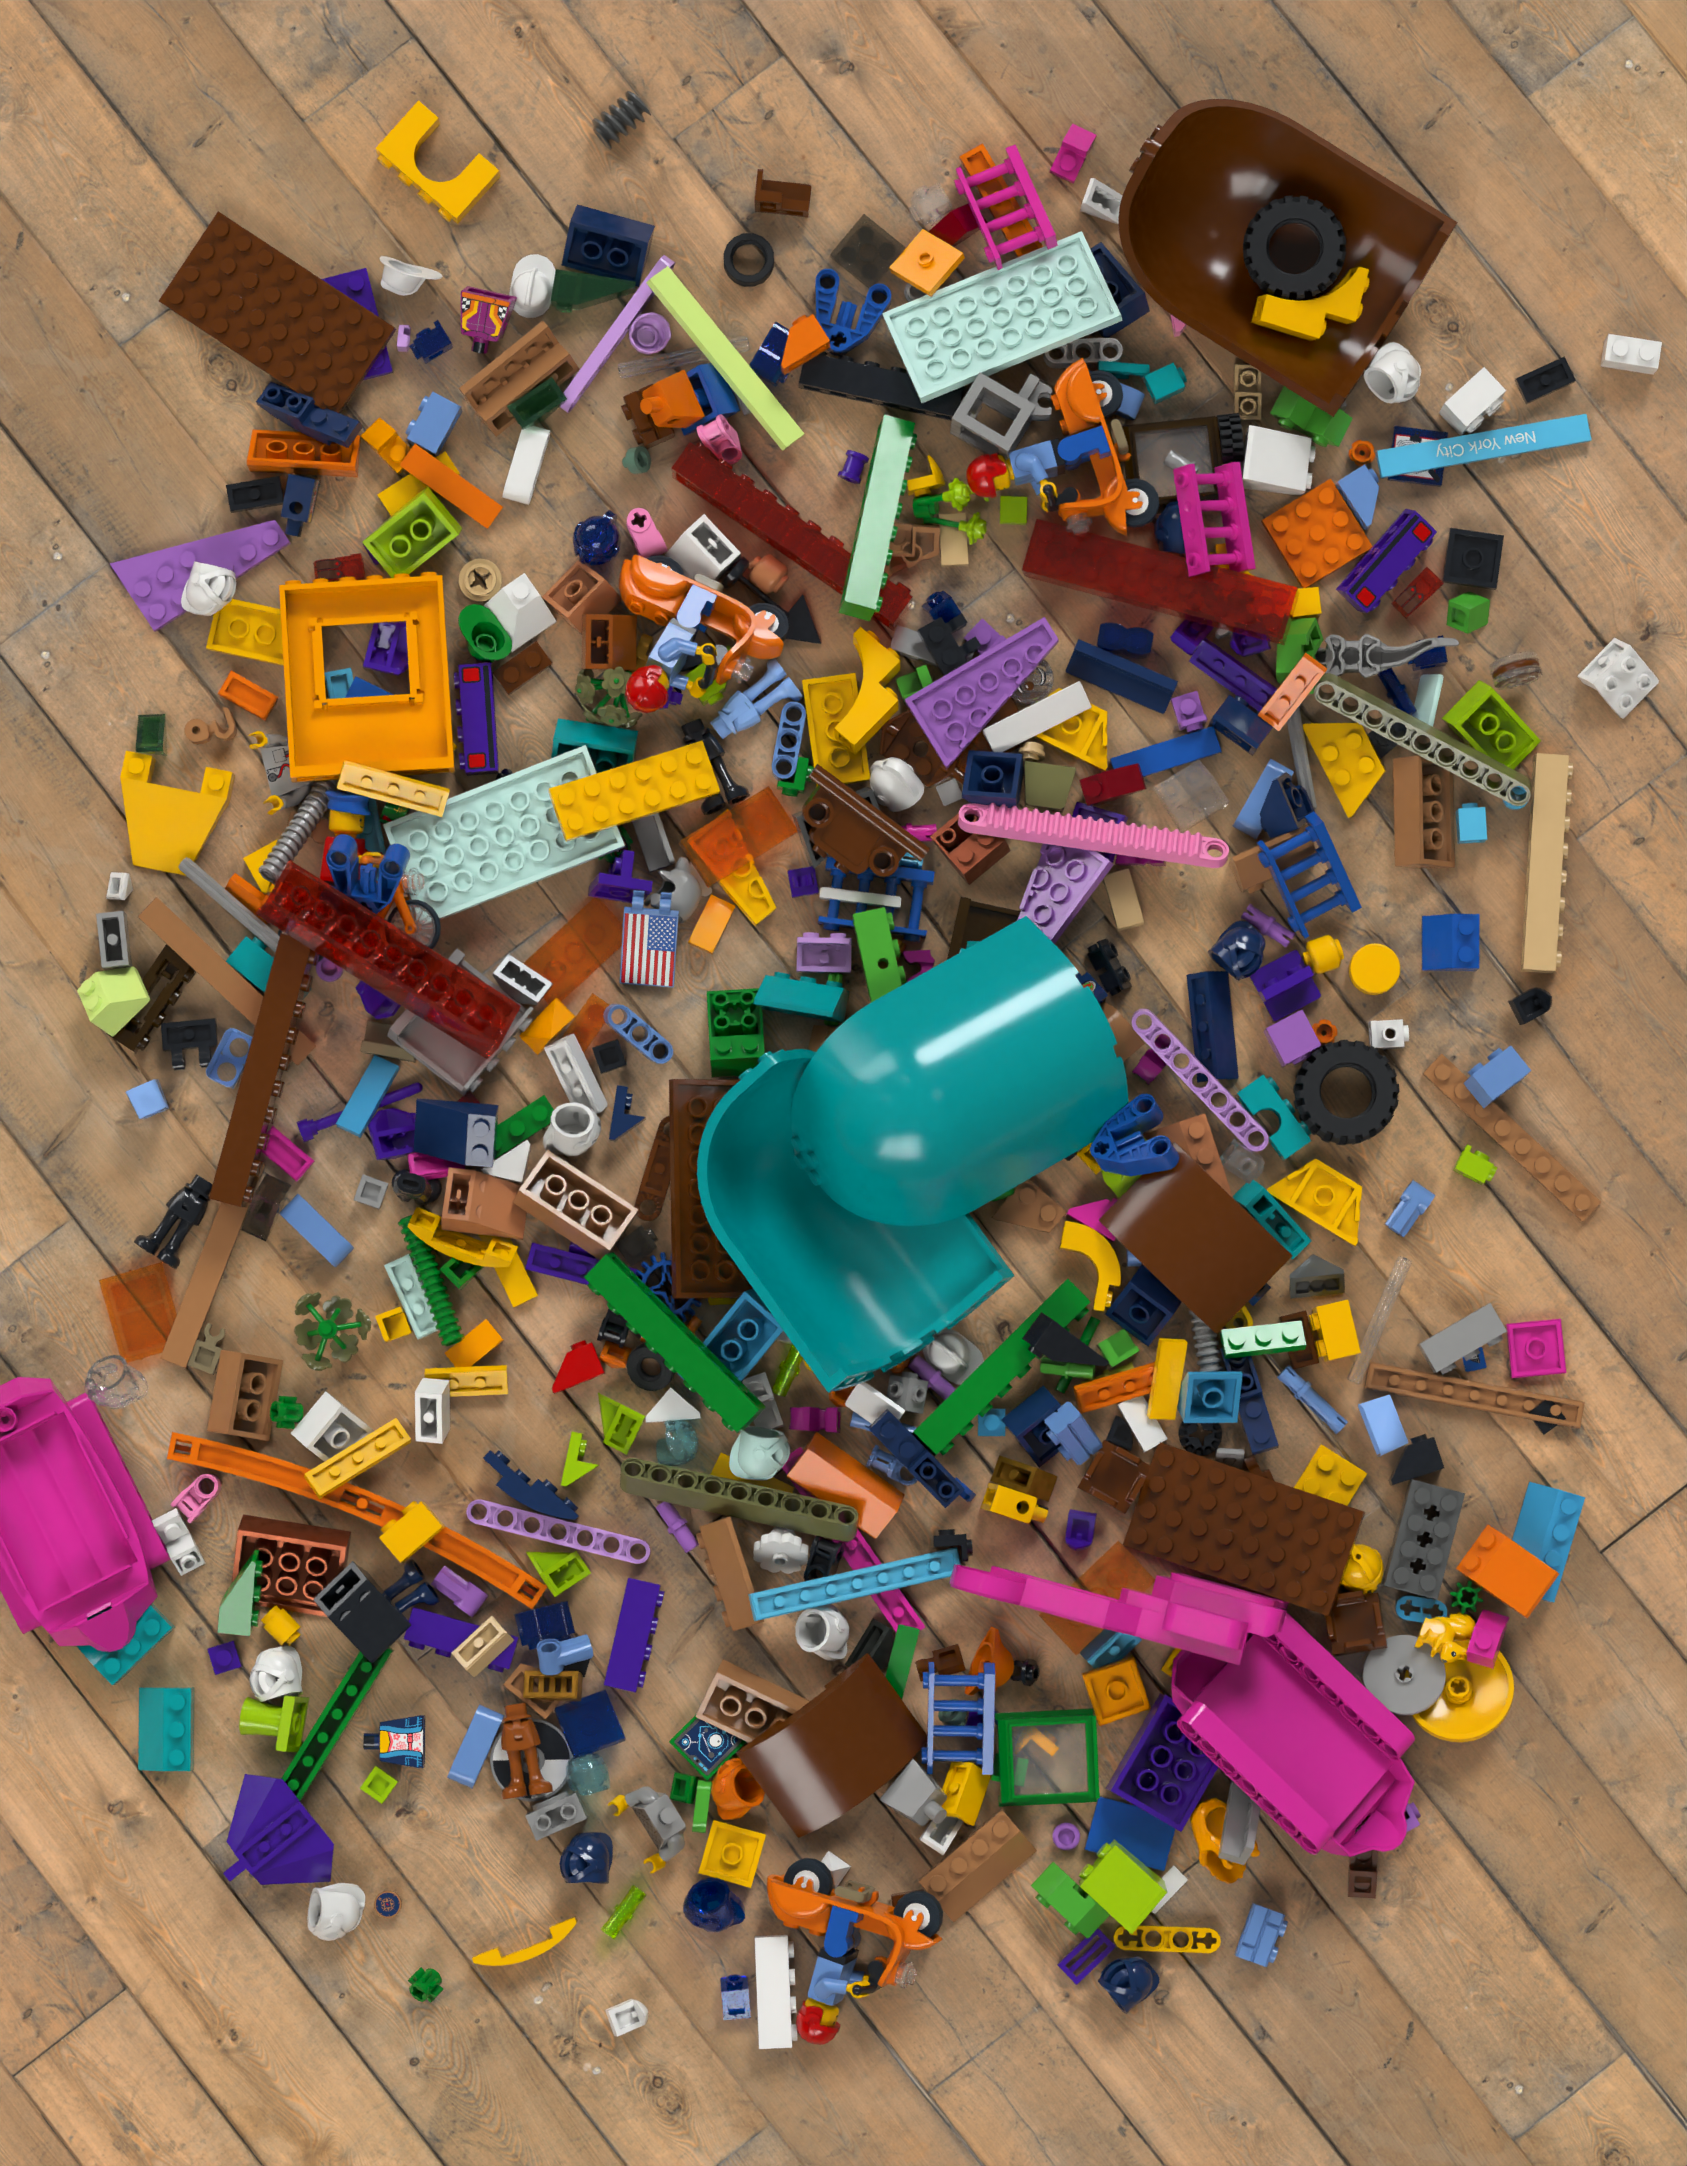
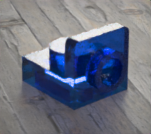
M945 591L931 594L926 599L927 602L922 605L924 611L930 615L933 621L942 617L945 624L962 614L952 597Z
M734 1974L720 1978L723 2020L751 2018L748 1976Z

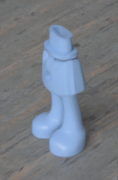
M775 658L768 660L765 674L755 684L744 692L737 690L725 703L721 711H718L719 716L710 722L722 739L732 732L735 735L737 734L736 731L748 729L761 722L760 716L778 701L785 698L799 701L804 697L792 680L787 677L765 697L754 704L752 703L770 685L787 676Z

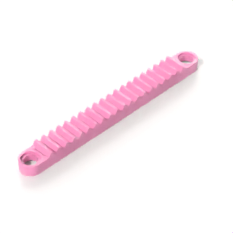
M968 803L960 808L958 815L959 827L968 833L1187 865L1220 868L1226 864L1229 854V847L1223 840L1204 837L1199 832L1191 835L1189 831L1180 833L1178 829H1175L1173 832H1170L1168 828L1159 830L1157 826L1148 829L1144 824L1141 827H1137L1135 823L1128 826L1123 821L1115 824L1114 820H1110L1107 823L1102 818L1094 821L1092 817L1083 819L1081 815L1073 818L1068 813L1065 816H1061L1060 812L1052 815L1047 810L1044 813H1040L1038 809H1034L1031 812L1027 807L1018 810L1017 806L1007 808L1006 804L997 807L995 803L990 805ZM974 814L978 816L979 820L969 822L965 819V816ZM1216 849L1222 855L1220 857H1212L1208 854V851Z

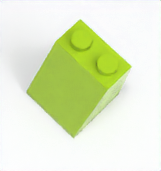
M1114 1839L1110 1845L1106 1842L1096 1854L1098 1859L1093 1865L1088 1863L1079 1874L1081 1878L1079 1885L1128 1932L1133 1934L1167 1894L1165 1881Z

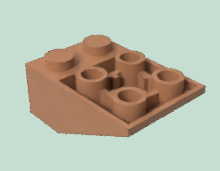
M449 1167L441 1217L442 1230L523 1240L527 1212L513 1203L522 1185L475 1170Z

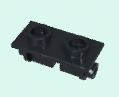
M1103 939L1087 948L1089 952L1087 956L1095 971L1103 967L1106 969V972L1099 975V978L1107 993L1110 992L1111 996L1120 993L1121 990L1132 987L1130 974L1124 966H1121L1117 958L1118 951L1112 942H1109L1108 939Z

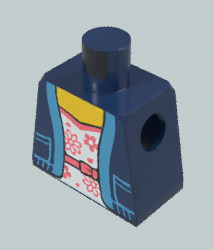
M288 474L281 517L288 518L285 534L301 537L304 522L312 521L321 480ZM297 502H300L303 506L302 512L299 514L294 510Z
M425 1715L380 1722V1733H364V1750H379V1760L381 1762L424 1768Z

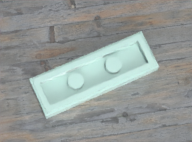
M409 1254L385 1264L384 1267L417 1340L439 1330H436L435 1326L437 1323L433 1322L432 1319L434 1314H431L429 1311L431 1306H428L426 1303L429 1301L428 1298L424 1297L426 1292L421 1289L423 1284L418 1281L419 1275L416 1274V1268L412 1264L413 1261Z

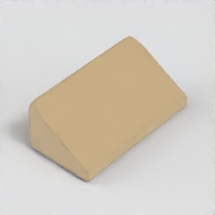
M490 1616L452 1654L465 1670L475 1677L501 1654L514 1639L493 1616Z

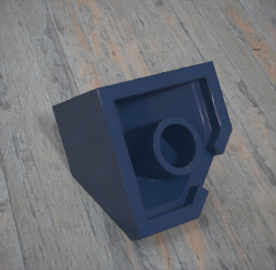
M1287 772L1282 773L1272 781L1260 812L1261 826L1268 833L1270 839L1299 829L1307 823L1305 816L1314 811L1307 791L1301 785L1295 786L1292 784V777Z

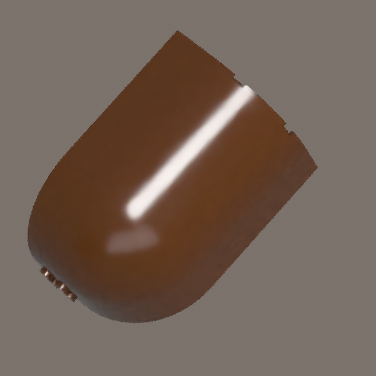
M1207 99L1185 105L1177 110L1163 126L1157 125L1150 138L1148 137L1142 145L1140 157L1135 159L1129 169V172L1133 174L1122 195L1118 221L1121 245L1130 269L1144 290L1165 311L1334 417L1402 316L1409 301L1423 282L1458 222L1303 125L1276 111L1253 103L1231 99ZM1284 196H1306L1308 199L1318 200L1323 203V206L1328 210L1331 209L1336 219L1340 221L1344 236L1346 237L1345 261L1337 279L1323 293L1317 294L1311 299L1318 298L1332 290L1341 282L1350 269L1356 267L1369 269L1367 276L1369 278V286L1362 295L1361 304H1363V309L1360 317L1356 319V322L1349 324L1325 318L1327 325L1324 334L1320 336V339L1312 341L1251 323L1257 298L1262 295L1271 294L1262 291L1249 276L1250 274L1245 267L1243 256L1244 236L1251 219L1254 218L1256 213L1262 207L1264 208L1268 205L1269 202L1275 199H1282ZM1290 223L1280 227L1272 235L1269 242V255L1272 262L1278 269L1289 274L1306 272L1314 266L1320 254V243L1314 231L1306 225L1299 223Z

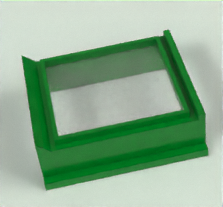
M1093 1708L994 1714L995 1724L998 1729L999 1807L1097 1802V1799L1100 1798L1097 1724Z

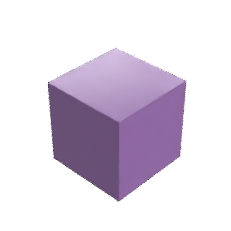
M1303 1010L1267 1027L1263 1031L1281 1067L1290 1063L1296 1065L1306 1060L1313 1051L1321 1046Z

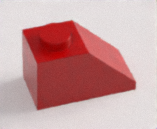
M586 1340L570 1346L572 1351L566 1353L552 1386L554 1394L605 1374L592 1342L587 1344Z

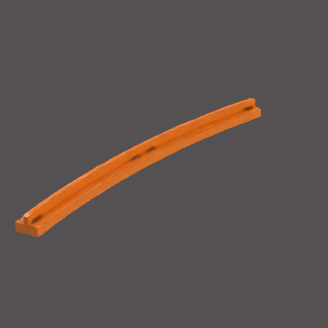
M172 1432L167 1455L169 1460L198 1465L269 1484L333 1506L381 1527H384L392 1519L398 1521L404 1516L401 1512L405 1508L404 1506L350 1483L343 1484L319 1499L304 1478L305 1473L312 1469L240 1447ZM177 1441L192 1444V1447L179 1445ZM175 1449L190 1452V1455L177 1453ZM346 1490L358 1495L359 1499L344 1493V1491ZM341 1498L356 1503V1506L341 1501ZM370 1501H373V1502L378 1503V1504H380V1505H382V1506H385V1508L382 1509V1508H380V1507H378V1506H375V1505H373V1504H371V1503H369V1502H370ZM368 1508L382 1515L380 1517L378 1515L366 1511V1509ZM446 1526L424 1545L429 1550L478 1575L531 1609L535 1607L547 1589V1585L519 1567ZM526 1581L538 1589V1592L525 1585L524 1582ZM520 1588L529 1593L530 1595H532L534 1598L531 1599L530 1597L519 1591Z

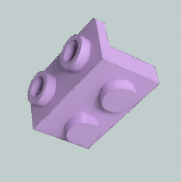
M803 933V937H797V972L851 973L852 938H846L844 933H830V938H820L819 933Z

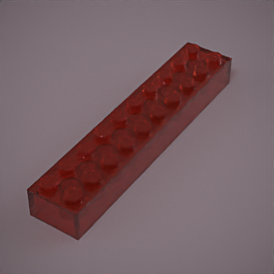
M689 442L671 468L672 478L842 595L851 553L843 548L844 543L832 535L830 538L826 537L821 533L822 528L813 521L808 520L807 523L798 517L800 513L787 504L785 507L780 505L776 501L778 498L770 491L764 489L762 492L754 486L755 482L747 475L742 473L739 476L732 471L733 466L722 458L717 461L709 455L711 451L704 445L697 443L695 446ZM887 577L884 589H880L879 596L883 597L879 613L874 612L872 617L894 631L912 605L913 596L909 594L911 590L900 582L894 584Z
M1036 519L1022 567L1024 576L1281 645H1285L1299 597L1298 587L1215 565H1210L1209 572L1189 577L1186 558L1040 519Z
M291 860L279 871L255 913L485 1059H488L499 1048L521 1007L518 1003Z

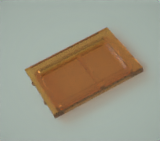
M160 1262L139 1269L129 1270L128 1272L99 1280L122 1364L143 1360V1358L162 1353L177 1316L163 1263Z

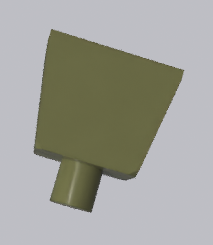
M1025 761L1023 768L1025 807L1038 809L1040 813H1044L1046 810L1050 814L1052 812L1063 813L1076 768Z

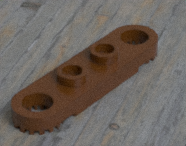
M669 1116L662 1119L658 1126L634 1205L638 1209L636 1215L643 1221H653L659 1217L670 1185V1137L664 1133L665 1125L670 1122ZM652 1200L655 1203L656 1210L652 1215H644L641 1212L640 1205L643 1201Z

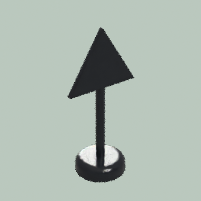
M744 556L721 582L724 589L729 590L739 581L765 603L775 605L781 609L787 616L789 623L786 639L821 644L804 595L802 594L794 606L787 612L742 575L749 566V560Z

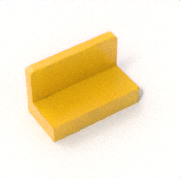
M951 1761L942 1788L947 1795V1800L941 1806L947 1811L946 1816L957 1817L967 1825L974 1826L991 1776L982 1775V1769L974 1763Z

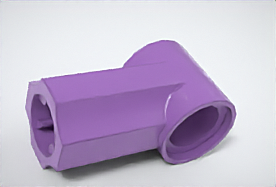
M445 1565L431 1583L434 1588L453 1600L454 1605L472 1618L489 1596L475 1584L465 1581Z

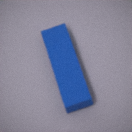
M1214 726L1110 758L1113 769L1139 763L1142 775L1146 777L1219 754L1222 751Z

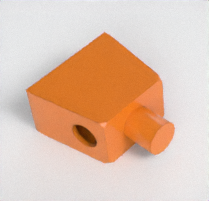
M685 370L666 377L643 391L644 399L641 400L640 408L644 414H651L657 427L688 428L705 417Z

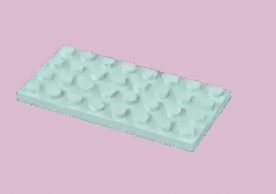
M1082 231L1057 241L1058 246L1048 250L1044 246L1003 263V268L997 270V267H993L937 290L932 297L925 295L882 313L921 403L974 382L979 372L986 376L992 375L1122 321L1119 309Z
M586 745L447 799L442 817L416 811L383 824L390 845H404L410 852V860L404 874L406 876L411 874L413 877V889H408L411 899L426 902L436 911L441 920L624 848L625 844L618 826L565 842L548 790L552 787L597 774ZM414 905L422 926L434 922L432 915L426 909Z

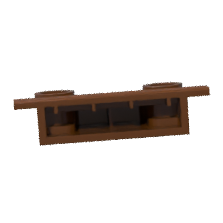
M819 764L809 774L808 778L818 785L804 803L802 815L806 822L812 826L809 831L810 841L814 844L812 850L824 859L827 855L836 860L834 866L847 875L849 871L861 874L869 867L878 876H890L897 870L899 861L906 852L921 862L930 850L929 847Z

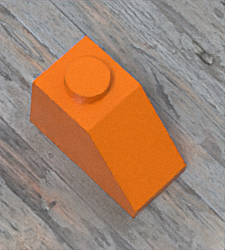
M814 314L809 317L803 315L797 318L792 323L793 326L790 327L781 363L784 375L830 348V340Z

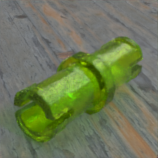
M793 1343L785 1361H781L778 1367L780 1372L772 1387V1392L782 1397H786L794 1378L801 1371L799 1367L803 1357Z
M632 1885L621 1903L614 1906L615 1911L600 1930L615 1940L628 1920L631 1921L633 1919V1913L647 1895Z

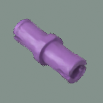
M1249 904L1246 909L1253 916L1244 911L1241 919L1255 926L1264 936L1267 935L1287 948L1290 941L1283 936L1292 940L1296 933L1291 932L1276 922V918L1273 916L1269 917L1252 904Z
M919 1355L908 1365L915 1374H918L920 1379L928 1381L927 1389L930 1387L943 1400H946L956 1390L941 1376L942 1372L939 1369L936 1371Z
M662 1502L656 1507L669 1527L667 1531L669 1534L674 1535L685 1553L699 1545L686 1525L688 1521L686 1518L682 1519L672 1503Z

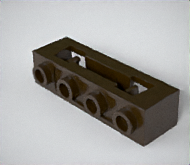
M167 944L142 979L148 995L151 994L161 979L158 977L161 971V974L170 981L177 970H179L178 974L171 984H166L144 1017L145 1023L137 1034L135 1032L142 1023L133 1017L126 1028H122L112 1037L134 1053H137L139 1049L143 1051L151 1040V1037L148 1035L154 1027L158 1029L161 1026V1023H163L167 1016L164 1012L169 1004L174 1006L180 998L182 992L179 989L183 983H189L196 974V971ZM169 961V964L167 965L166 969L162 971L166 963Z

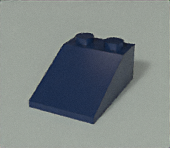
M1100 242L1090 250L1122 317V321L1098 331L1103 338H1109L1150 312L1145 292L1103 243Z
M417 1098L414 1151L463 1165L493 1167L496 1157L499 1105Z

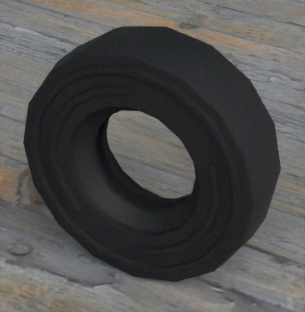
M645 1343L638 1345L630 1353L626 1364L627 1373L631 1381L646 1391H657L665 1388L675 1374L665 1366V1359L659 1353L655 1354L649 1350ZM643 1359H655L660 1365V1373L658 1375L647 1374L642 1368Z

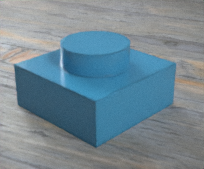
M990 1409L983 1417L978 1414V1436H1005V1424L1001 1420L1005 1417V1409Z

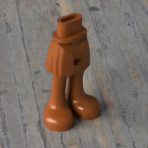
M526 1703L504 1706L506 1718H503L505 1723H503L501 1745L502 1750H506L508 1754L511 1780L509 1786L502 1790V1799L528 1796L522 1770V1750H524L529 1773L530 1795L553 1792L552 1784L543 1778L540 1771L536 1746L541 1743L536 1727L531 1719L532 1716L527 1714Z

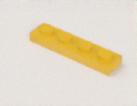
M345 760L336 788L439 817L443 816L450 792L448 788Z
M395 1418L305 1473L304 1478L317 1497L321 1499L410 1444L411 1438L398 1419Z

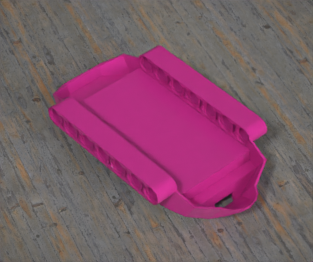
M16 1377L0 1385V1591L23 1634L42 1625L59 1646L90 1645L99 1651L113 1652L120 1650L131 1641L136 1631L138 1619L158 1597L150 1570L171 1560L167 1548L154 1528L153 1519L90 1393L87 1391L66 1401L50 1378ZM112 1606L111 1609H109V1610L105 1611L104 1613H102V1614H100V1615H98V1616H96V1617H94V1618L88 1620V1617H90V1616H92V1615H94V1614H96V1613H98V1612H100V1611H102V1610H104V1609H106V1608Z
M1287 1612L1281 1632L1269 1637L1248 1632L1240 1665L1183 1649L1173 1659L1171 1687L1173 1703L1182 1714L1177 1721L1178 1728L1305 1851L1316 1855L1323 1849L1331 1854L1351 1857L1371 1850L1382 1852L1394 1850L1402 1844L1407 1831L1404 1812L1415 1781L1401 1760V1757L1414 1743L1415 1737L1392 1712ZM1369 1815L1370 1817L1364 1822V1824H1363V1825L1359 1828V1830L1355 1833V1830L1357 1829V1827H1358V1826L1363 1822V1820Z

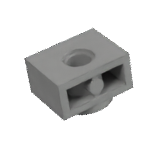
M567 1791L533 1805L534 1811L525 1815L536 1841L588 1818L578 1792L569 1795Z

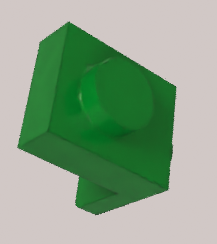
M798 757L794 783L778 781L777 789L782 790V795L798 797V793L804 794L805 783L811 782L808 776L813 770V766H809V758Z

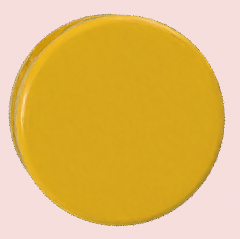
M1376 943L1368 944L1360 948L1351 958L1348 970L1352 984L1360 992L1367 995H1380L1390 990L1396 984L1400 975V962L1397 955L1389 947Z

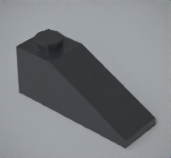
M1042 1312L1022 1338L1030 1344L1028 1350L1040 1359L1045 1355L1052 1361L1107 1366L1109 1361Z

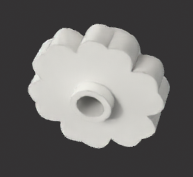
M775 1526L769 1534L761 1536V1541L754 1543L753 1559L761 1562L760 1567L772 1573H777L781 1570L786 1574L800 1571L801 1565L808 1563L809 1546L802 1544V1539L796 1536L794 1530Z

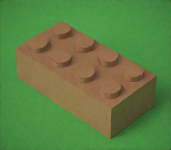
M549 1150L545 1152L522 1184L513 1201L514 1204L599 1260L605 1254L613 1251L638 1212L637 1208Z

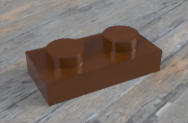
M536 641L496 669L493 675L506 693L510 695L553 664Z

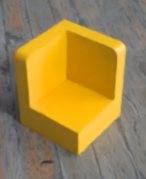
M401 1306L375 1316L386 1343L412 1333Z

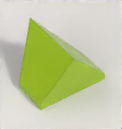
M598 1393L604 1433L603 1443L627 1455L646 1416Z
M577 1551L573 1553L526 1552L554 1597H557L591 1574Z

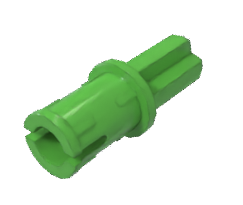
M1043 1357L1040 1363V1372L1065 1376V1379L1075 1377L1093 1380L1095 1365L1052 1361L1048 1357Z

